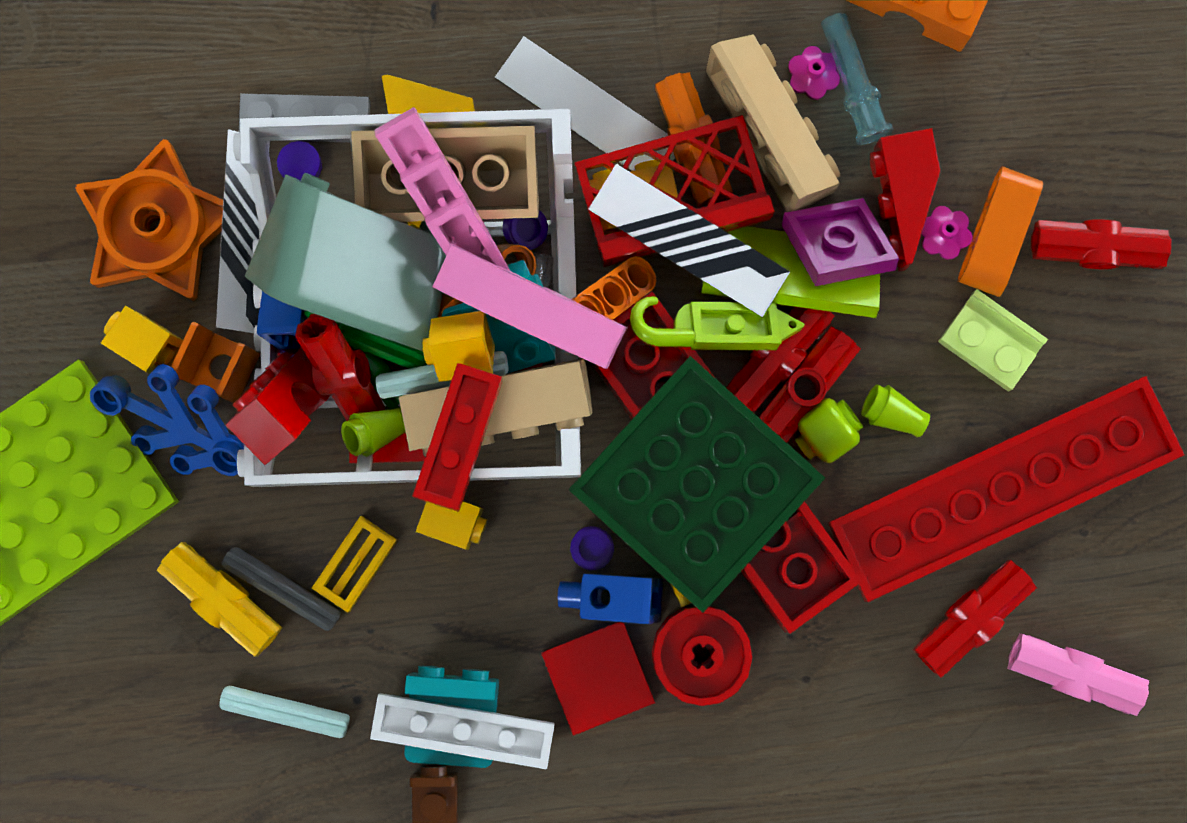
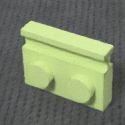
M976 289L972 292L970 298L960 309L938 342L1009 392L1016 386L1037 356L1038 351L1048 339Z

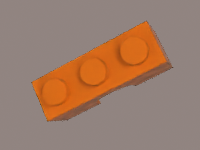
M988 0L846 1L881 17H884L888 11L909 15L923 25V36L961 52L971 38Z

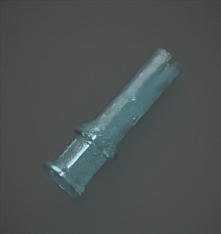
M838 13L825 18L821 22V27L828 40L834 62L847 95L844 98L845 102L843 105L845 111L851 112L858 132L855 136L858 145H864L878 141L881 137L888 136L894 131L892 124L886 123L879 103V100L882 98L880 90L876 86H871L853 37L847 14Z

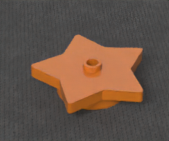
M163 139L134 171L120 178L76 185L75 189L94 221L99 236L90 283L93 286L102 288L150 278L194 301L197 299L203 248L222 231L224 200L191 185L174 147L168 140ZM160 219L159 226L154 231H150L151 223L154 220Z

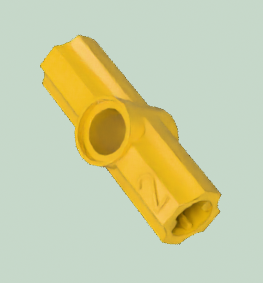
M181 542L161 561L157 571L192 601L190 603L192 609L212 626L226 631L254 657H258L278 636L282 627L248 598V591L222 570L217 571L186 542Z

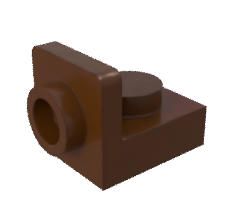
M447 765L420 766V773H413L410 777V787H412V823H458V772H447Z

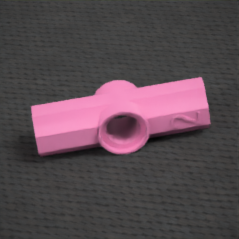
M1019 633L1008 657L1007 669L1050 684L1052 685L1051 689L1087 702L1093 700L1126 714L1138 716L1140 710L1145 706L1149 694V680L1106 665L1104 664L1105 660L1069 647L1062 649L1030 635Z

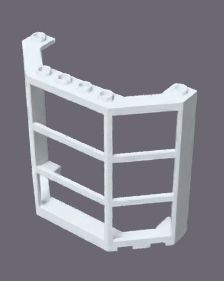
M570 109L418 113L428 129L535 125V133H546L551 220H547V235H551L553 291L569 299L575 297L577 292L573 199H565V193H573ZM401 114L240 119V133H234L233 151L236 161H240L241 165L250 174L259 222V239L276 200L267 141L350 138L352 151L351 131L375 130ZM483 222L491 237L504 236L503 222ZM254 239L253 241V254L255 252L259 239ZM254 284L255 308H260L262 290ZM257 325L254 327V346L256 351H261V368L255 369L254 380L265 371V368L278 356L279 352L276 347L256 334ZM555 346V364L578 360V356ZM330 396L319 408H338L332 396ZM556 427V466L474 468L470 481L581 477L580 427L557 430ZM245 445L244 449L238 450L237 454L239 477H244V484L251 487L417 482L421 470L371 471L373 454L368 457L361 454L358 455L356 472L272 474L275 457L264 465Z

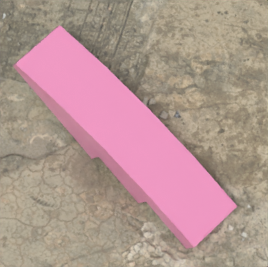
M415 107L375 129L376 138L398 170L402 183L425 217L426 225L445 255H447L451 245H454L510 271L467 193Z
M451 245L432 286L498 320L605 369H608L627 328L549 288L542 287L454 245Z

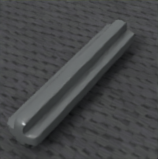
M232 547L226 553L221 564L223 568L323 630H331L339 620L341 614L339 609L240 548Z

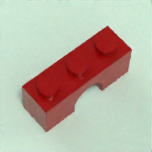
M302 347L291 356L286 351H283L265 368V371L249 385L250 388L232 404L237 412L226 423V426L264 465L297 439L311 421L308 416L331 396H322L317 392L312 378V364Z

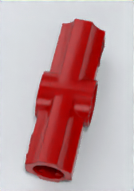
M1094 219L1086 220L1082 223L1038 220L1034 224V230L1031 235L1030 250L1032 251L1033 259L1077 262L1080 267L1087 269L1119 268V266L1163 269L1167 267V261L1171 254L1172 239L1169 237L1168 230L1122 227V223L1115 220Z
M794 307L788 315L805 324L802 330L782 341L777 350H754L750 354V357H752L750 361L726 386L727 389L755 413L780 382L784 383L807 356L806 350L820 337L835 317L832 312Z
M310 314L304 322L297 325L295 337L312 364V378L317 392L322 396L331 395L346 421L355 413L385 410L382 400L370 382V366L365 353L360 349H351L336 321L317 314Z
M830 326L795 372L787 379L784 386L764 409L759 418L787 443L798 430L800 419L824 399L828 390L861 348L845 333ZM807 378L813 382L816 394L812 400H803L796 395L794 384L797 379Z
M1007 560L976 590L971 589L961 596L946 611V618L913 648V651L931 671L941 678L957 662H960L973 647L979 648L994 637L1005 623L1003 619L1037 589L1036 585L1022 568L1012 560Z

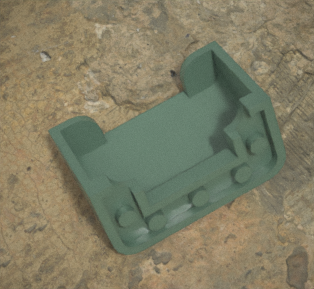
M304 173L302 179L299 180L286 174L245 277L264 293L283 303L423 351V338H429L431 319L439 317L443 292L432 286L446 258L444 251L429 230L426 222L422 221L420 227L413 224H405L335 196L327 191L330 183L318 177Z

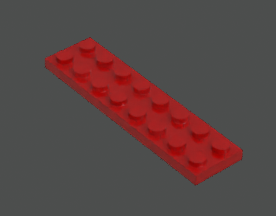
M1144 376L828 522L842 554L863 581L857 586L864 601L870 602L1178 459L1185 454L1147 377Z

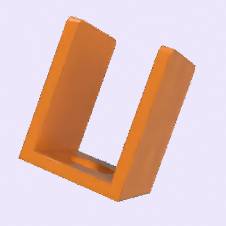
M193 321L171 367L177 372L179 379L195 386L207 385L216 391L218 397L234 403L242 395L260 353L241 342L236 343ZM227 355L231 357L226 371L221 380L216 379L211 373V363L216 357Z

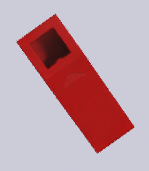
M932 128L881 137L874 147V152H870L871 171L874 178L880 177L883 191L882 194L878 195L879 211L882 219H888L891 235L887 236V239L899 257L897 264L899 272L905 271L913 264L941 171Z

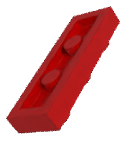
M457 363L412 497L449 510L460 511L503 382L502 376Z

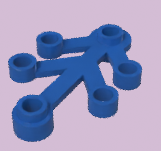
M160 364L156 366L147 377L148 386L153 392L158 394L168 411L131 393L129 383L118 375L103 377L91 389L90 400L93 406L101 413L113 416L125 408L164 428L157 431L152 426L143 425L131 437V444L134 446L137 444L144 455H151L157 449L181 445L170 457V464L176 472L189 475L195 469L212 466L216 471L226 476L238 474L237 454L238 450L244 449V444L235 435L229 433L215 410L219 397L213 388L207 385H198L187 398L189 408L200 416L208 432L198 427L174 388L179 382V376L168 365ZM193 443L205 450L196 451L193 447L182 444Z

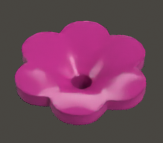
M809 46L804 49L802 55L794 56L788 65V70L792 75L790 85L794 92L806 93L810 99L818 100L825 95L826 90H834L840 81V76L836 71L838 66L836 56L832 53H822L816 46Z
M946 206L936 207L931 217H926L921 234L924 237L922 247L925 252L931 255L939 253L946 260L956 258L959 255L960 249L968 247L972 241V233L967 228L969 224L967 215L962 211L952 212ZM946 227L951 229V233L947 232Z

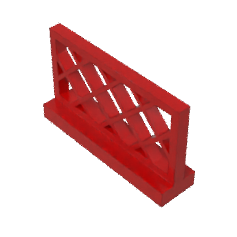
M743 115L574 162L603 267L624 262L634 256L642 257L656 253V251L622 230L607 235L604 234L600 220L601 217L589 210L594 201V196L596 197L599 193V190L590 186L586 171L604 166L612 171L615 167L613 163L626 160L622 168L628 170L634 157L645 154L660 162L648 184L726 232L768 221L775 212L770 195H767ZM736 129L741 146L734 159L711 147L719 133ZM710 136L707 144L697 140ZM689 143L702 151L692 171L669 159L676 145ZM668 148L664 156L655 152ZM742 153L744 154L747 166L738 162ZM706 154L729 165L719 186L696 174ZM665 165L687 177L677 198L654 186ZM734 168L751 178L755 193L738 197L723 189ZM692 180L715 192L708 206L696 209L681 201ZM719 195L728 199L727 201L715 204Z

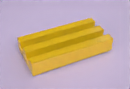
M361 515L312 589L349 613L398 539ZM366 529L370 532V535L331 591L326 587L327 583L362 531ZM381 539L384 541L346 600L340 597L377 540Z

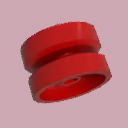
M695 605L682 607L666 617L655 633L651 650L654 670L665 689L682 702L698 706L718 704L736 694L748 678L752 662L750 640L741 624L725 611L714 607H708L703 613ZM697 645L708 649V657L705 661L697 662L694 660L695 655L692 650Z

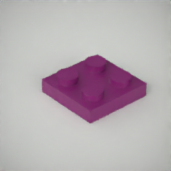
M863 198L784 213L782 227L815 286L896 270L899 257Z

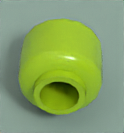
M825 398L800 419L798 430L801 435L796 437L795 440L802 452L810 460L817 456L823 462L832 463L859 444L860 435L858 431L863 426L856 414L843 399L837 403L833 399Z

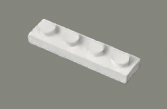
M379 693L370 739L547 769L555 723Z

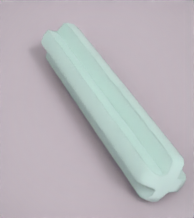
M494 352L493 374L498 376L506 375L509 371L505 352ZM434 365L384 373L376 377L377 392L382 399L447 387L451 383V380L439 382Z
M227 686L223 689L219 707L225 711L336 738H343L346 735L350 722V716L345 713L234 686Z

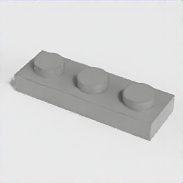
M240 93L239 132L240 119L370 115L371 101L369 97ZM350 138L283 141L350 142Z

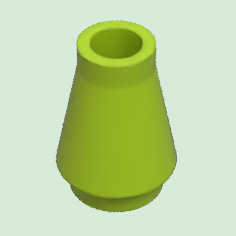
M878 384L875 385L868 393L861 411V415L869 419L870 425L909 433L916 437L923 435L930 421L929 413L919 409L890 385L885 387Z
M401 407L352 414L349 420L345 421L341 427L342 438L348 451L354 456L362 454L368 457L400 435L406 433Z

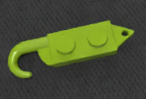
M655 296L645 297L636 302L631 309L630 315L632 330L645 343L660 347H691V350H777L782 341L798 333L805 326L803 322L778 310L776 303H771L763 317L739 302L691 301L690 304L683 305L676 314L673 329L652 328L645 323L643 319L645 309L658 304V298Z

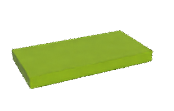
M747 226L727 232L790 271L771 303L871 318L877 317L880 304V274L815 286L785 231ZM705 281L702 282L701 293L729 297Z

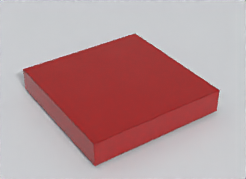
M624 622L613 623L541 652L573 736L655 703Z

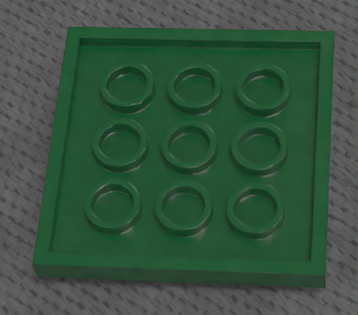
M690 356L568 490L703 613L821 484L825 477Z

